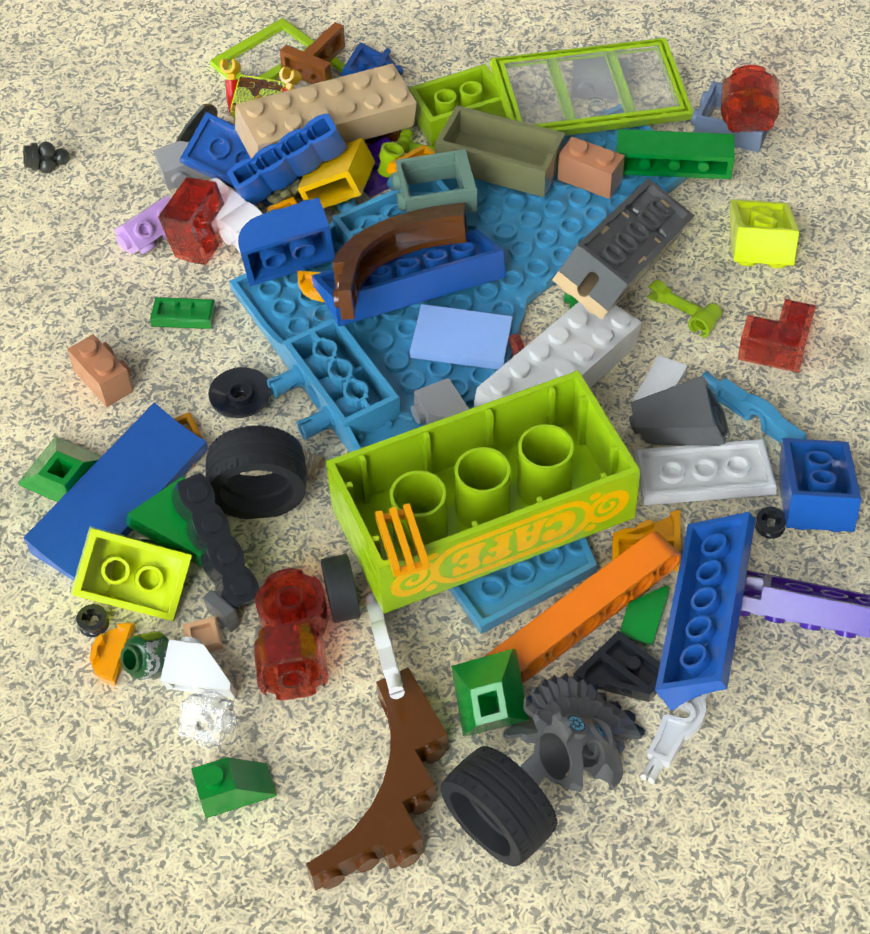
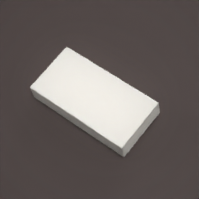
M658 355L633 401L680 384L687 372V365Z

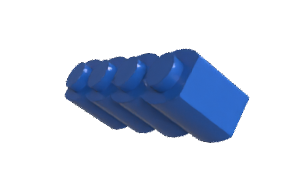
M322 114L311 119L303 129L293 130L283 136L278 143L262 148L253 158L238 162L227 174L241 198L254 205L266 199L272 191H277L290 185L297 176H303L314 171L323 161H329L338 157L346 150L347 145L329 114Z

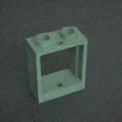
M465 149L395 160L396 172L391 173L394 191H400V193H396L399 211L407 213L418 209L456 203H465L466 213L478 211L477 188ZM456 177L459 187L457 190L411 197L408 185Z

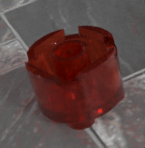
M759 65L737 67L727 79L726 77L724 78L721 86V116L724 122L727 124L728 129L734 133L770 130L779 115V81L774 73L772 76L766 72V68Z
M296 568L282 569L269 575L264 580L265 584L260 590H257L255 595L256 610L264 637L279 649L304 648L322 638L328 625V610L325 591L320 580L314 575L311 577Z
M301 620L296 623L265 626L258 631V638L254 643L253 650L257 686L261 693L266 696L267 692L276 694V700L285 701L312 696L316 694V687L322 682L323 687L326 685L329 673L324 640L311 621Z

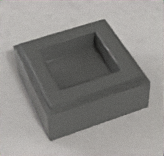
M210 590L203 597L208 612L213 617L216 616L217 620L230 632H233L240 626V620L235 608L216 591Z

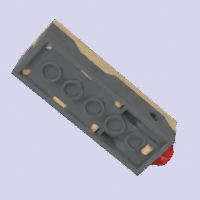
M648 178L577 244L552 280L565 293L572 295L583 304L588 312L602 320L670 249L695 215Z

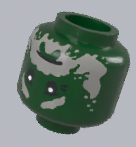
M157 631L129 637L121 651L120 660L124 670L138 680L161 676L169 639L163 633Z

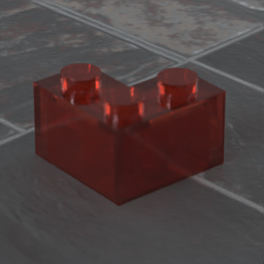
M186 177L159 214L158 219L175 258L206 265L218 248L219 243L211 223L225 203L215 181Z
M785 299L779 321L747 315L740 340L738 360L800 373L816 305Z

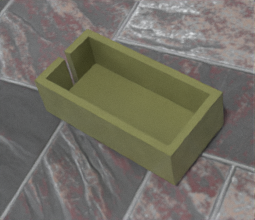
M456 105L435 142V154L465 149L474 179L545 197L553 181V176H556L558 172L559 153L565 147V133Z

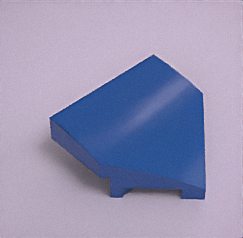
M359 42L343 67L340 76L394 64L389 56L391 50L386 48L382 54ZM394 64L401 76L404 70L400 65Z

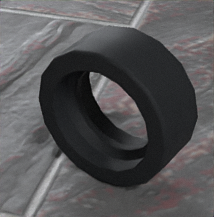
M342 554L321 559L322 573L333 622L339 623L360 618V606L348 555Z

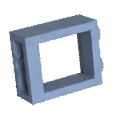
M713 81L708 92H703L700 100V109L694 110L691 125L695 126L694 132L734 134V147L759 153L775 118L778 97ZM715 107L757 118L753 126L748 127L712 118L711 115Z

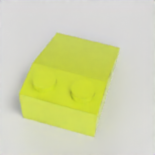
M730 199V235L733 261L738 262L742 266H754L756 263L768 264L772 268H785L786 265L794 266L799 230L789 203Z
M90 526L71 593L73 596L173 621L192 555Z

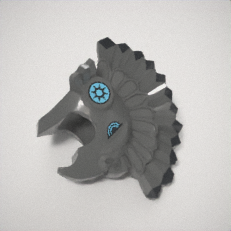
M565 673L560 678L553 675L548 680L544 679L538 687L533 688L530 695L524 698V711L528 714L529 721L511 725L510 728L504 731L503 735L506 739L521 737L522 741L535 744L534 753L521 767L533 778L538 786L547 777L552 782L567 789L581 792L583 789V770L590 772L594 779H601L607 782L609 790L616 788L623 777V766L620 756L625 748L624 739H641L645 734V730L635 724L636 718L633 712L621 710L619 702H607L606 693L598 692V684L593 686L590 684L589 679L582 680L578 675L570 677Z

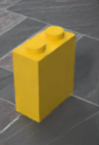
M363 138L346 143L347 148L341 155L332 160L323 161L314 171L303 176L297 188L303 200L319 197L324 209L362 195L375 164V160Z

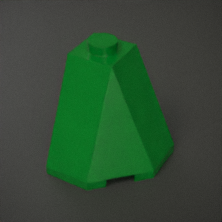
M182 476L130 511L127 515L126 523L131 529L166 548L192 555L190 561L202 566L201 552L190 542L186 531V521L178 515L172 503V490L179 481L185 479Z

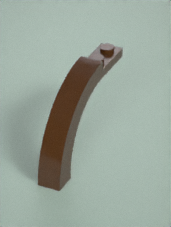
M465 203L433 206L403 213L378 222L348 240L337 252L332 262L336 289L333 291L335 308H340L341 319L355 318L364 282L376 269L402 255L425 248L466 243L468 227Z

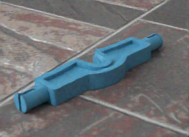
M708 371L702 374L721 404L746 421L752 420L757 415L761 420V431L779 443H782V438L807 439L805 432L784 419L777 409L765 399L757 395L748 394L727 378L720 381Z

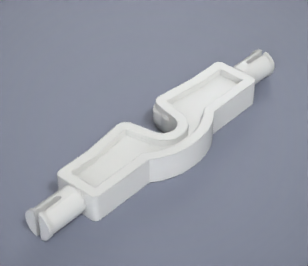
M370 593L366 596L365 600L390 697L399 699L404 696L405 691L402 686L403 683L392 647L387 622L374 594Z
M710 693L693 698L678 707L689 714L687 718L669 714L663 716L656 736L647 750V758L650 761L641 774V779L646 781L649 777L648 782L654 784L662 767L669 768L683 742L693 737L700 730L705 720L706 701Z

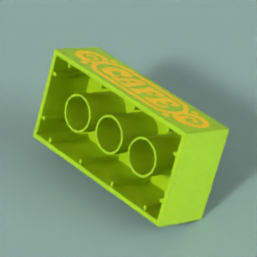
M578 370L326 461L333 512L383 614L634 519L641 471ZM410 503L429 560V569L394 577L375 519V512L382 510L383 514L389 513V508L392 507L401 510L404 504ZM402 519L400 521L414 563L419 562L406 520ZM386 523L399 565H406L393 523Z

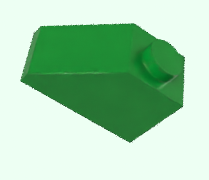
M226 757L191 768L205 818L277 796L267 763Z

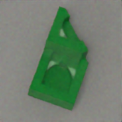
M663 586L628 603L620 632L631 641L653 646L671 588Z

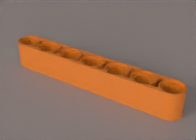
M654 531L647 534L485 656L509 649H516L522 684L621 611L628 603L634 601L671 573L679 564L681 554L658 532Z

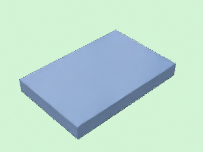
M421 304L411 344L410 358L499 370L505 363L513 316Z

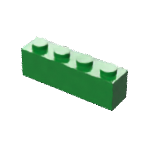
M618 129L616 152L625 155L623 175L732 179L735 158L734 134Z

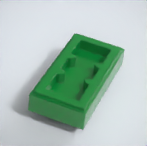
M155 297L150 317L151 326L211 329L216 309L215 299Z

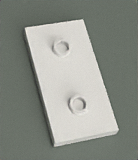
M764 439L726 442L720 446L685 445L634 450V460L641 470L639 485L644 506L776 495L777 486Z

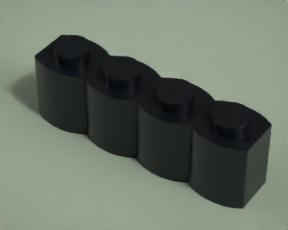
M201 473L179 481L172 490V503L178 515L186 521L188 538L192 545L201 552L202 567L207 576L215 582V591L231 604L235 610L253 603L260 595L257 579L252 571L245 566L243 550L238 541L230 535V526L225 513L215 504V494L211 483Z

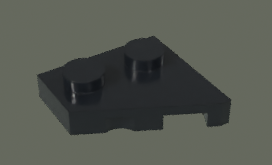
M617 631L573 674V677L578 675L582 680L589 679L591 685L598 684L599 690L649 702L657 694L655 687L660 662L621 632Z

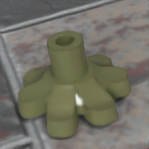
M300 179L295 180L285 187L284 190L274 191L266 199L270 203L277 204L294 197L296 192H298L297 188L300 184Z

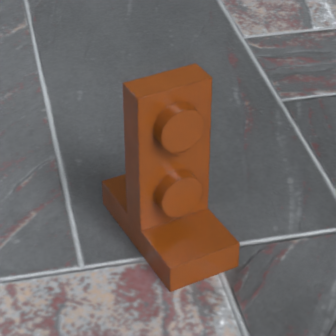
M334 22L304 52L285 45L280 50L281 67L291 68V72L293 69L298 70L302 76L301 80L310 84L331 80L330 61L345 48L344 25Z

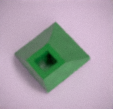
M55 436L19 480V486L58 502L102 456Z
M509 649L451 666L463 736L475 735L529 721L528 714L524 711L525 696L516 649Z

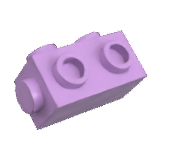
M169 195L114 229L117 234L116 240L123 250L131 254L137 251L144 254L156 246L154 240L161 235L166 239L179 231L176 225L184 221V218Z

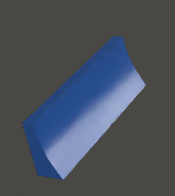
M473 229L467 232L466 243L425 248L395 258L376 269L366 279L360 292L354 319L342 320L340 308H335L333 291L336 289L333 270L312 275L313 287L326 303L339 327L505 278L504 250L480 230Z
M154 402L23 537L30 553L74 581L89 527L128 536L133 531L126 523L128 513L184 476L191 469L193 463L195 464L208 450L207 442L178 423Z
M750 512L691 523L687 526L655 691L671 711L698 696L728 689L756 521Z

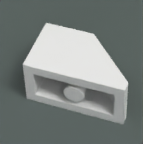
M181 637V641L169 640L160 679L167 689L236 698V689L204 644H202L201 640L192 637Z

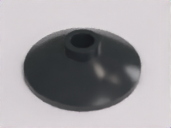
M238 367L229 369L218 375L211 383L208 392L210 404L216 412L229 418L252 416L260 412L271 398V387L269 388L267 385L268 378L262 372L253 368Z

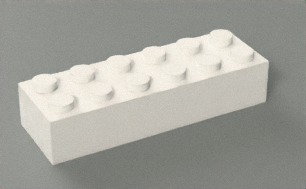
M578 302L477 387L473 408L577 370L588 387L591 388L636 346L642 322L616 305L601 320L598 316L588 312L584 305Z

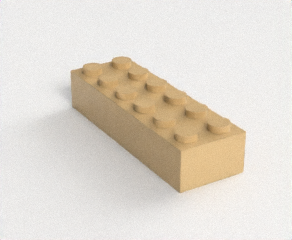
M392 63L238 103L235 106V130L250 158H253L262 148L278 143L283 136L293 130L303 129L311 119L322 114H329L345 143L359 138L366 140L413 127L417 102Z

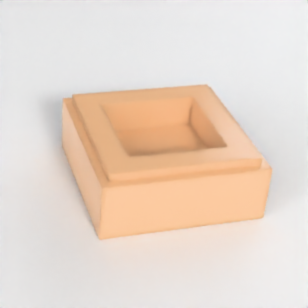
M216 616L182 624L185 637L201 640L209 652L223 649Z

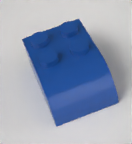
M319 197L303 200L298 204L282 209H274L268 213L256 216L242 227L238 236V246L249 286L331 262L335 257L330 226Z
M782 438L779 483L786 528L855 532L861 494L849 442Z

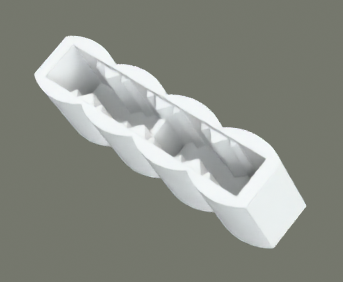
M217 178L211 179L186 196L189 202L187 208L191 216L195 220L202 219L212 233L216 231L227 245L232 244L240 253L238 246L239 233L249 220L262 215L260 210L250 202H246L237 192L230 190Z

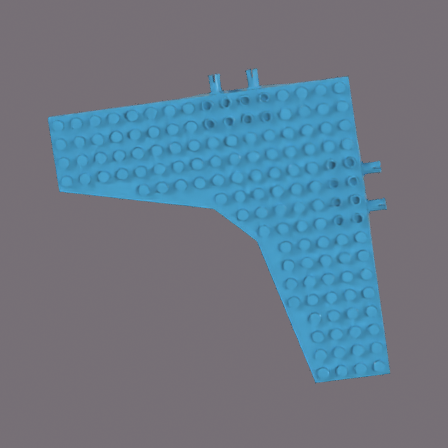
M620 105L598 116L623 113ZM648 125L622 128L625 130L653 131ZM618 129L565 136V145L571 137H575L616 152ZM558 172L556 176H553V181L545 197L474 179L477 188L478 211L466 213L468 231L473 229L480 230L504 250L506 277L339 327L325 302L312 300L302 293L298 287L297 272L253 286H249L245 273L229 281L230 289L289 369L267 380V385L269 388L271 387L273 397L277 398L292 389L301 387L319 410V412L296 422L303 439L307 440L330 428L335 432L348 452H352L423 426L422 423L417 424L411 411V406L414 405L415 390L449 378L468 408L472 409L477 387L497 371V369L410 358L411 344L421 304L513 316L504 363L506 364L513 357L528 304L555 284L552 279L577 244L648 178L667 194L688 178L623 175L622 182L610 199L559 181ZM392 177L387 181V186L391 191L360 205H357L353 198L347 200L349 204L346 201L337 204V209L341 213L333 216L332 222L329 224L335 255L348 240L364 229L388 218L405 213V211H399L396 193H400V191H394ZM456 177L408 185L411 197L459 189ZM333 261L302 271L326 272L333 270ZM584 537L448 590L480 634H483L597 572V563Z

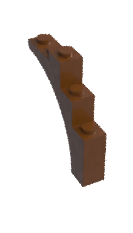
M408 667L400 671L402 686L405 691L402 698L393 699L390 697L385 678L376 682L378 699L387 717L390 729V756L384 780L372 805L354 829L331 849L306 863L308 877L315 891L322 887L324 889H332L340 885L345 879L344 876L356 870L359 872L369 871L379 863L381 858L385 859L389 869L398 865L400 868H406L416 863L420 858L419 855L424 853L422 837L409 814H422L430 809L433 802L436 801L435 784L422 762L434 763L444 756L445 751L449 750L446 730Z

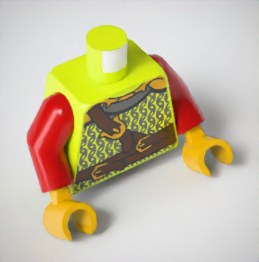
M222 59L220 62V69L228 75V79L225 80L226 100L229 114L234 120L236 104L292 90L294 85L298 84L302 79L301 73L298 70L293 69L291 72V68L283 67L280 71V79L282 81L240 75L239 79H236V75L241 70L239 61L232 59V68L230 70L227 59Z

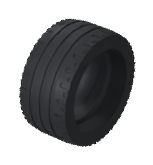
M262 425L239 427L218 436L209 446L206 457V478L213 487L215 504L225 514L246 520L278 517L296 508L304 498L307 482L305 455L302 445L297 438L279 428ZM256 470L273 472L271 474L259 476L240 474L242 472Z
M481 746L470 753L441 783L442 798L462 829L491 856L506 865L517 867L525 862L549 839L557 827L558 820L555 810L538 784L516 762L492 747Z

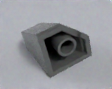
M704 376L630 402L633 413L632 416H629L631 428L634 434H640L646 443L653 445L720 446L727 442L726 439L730 437L724 409Z

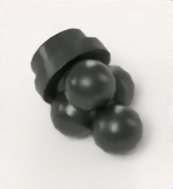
M47 141L42 142L39 146L37 143L23 146L24 168H31L32 171H38L39 167L43 173H50L55 169V163L65 165L70 160V154L66 149L59 148L55 150L53 144Z

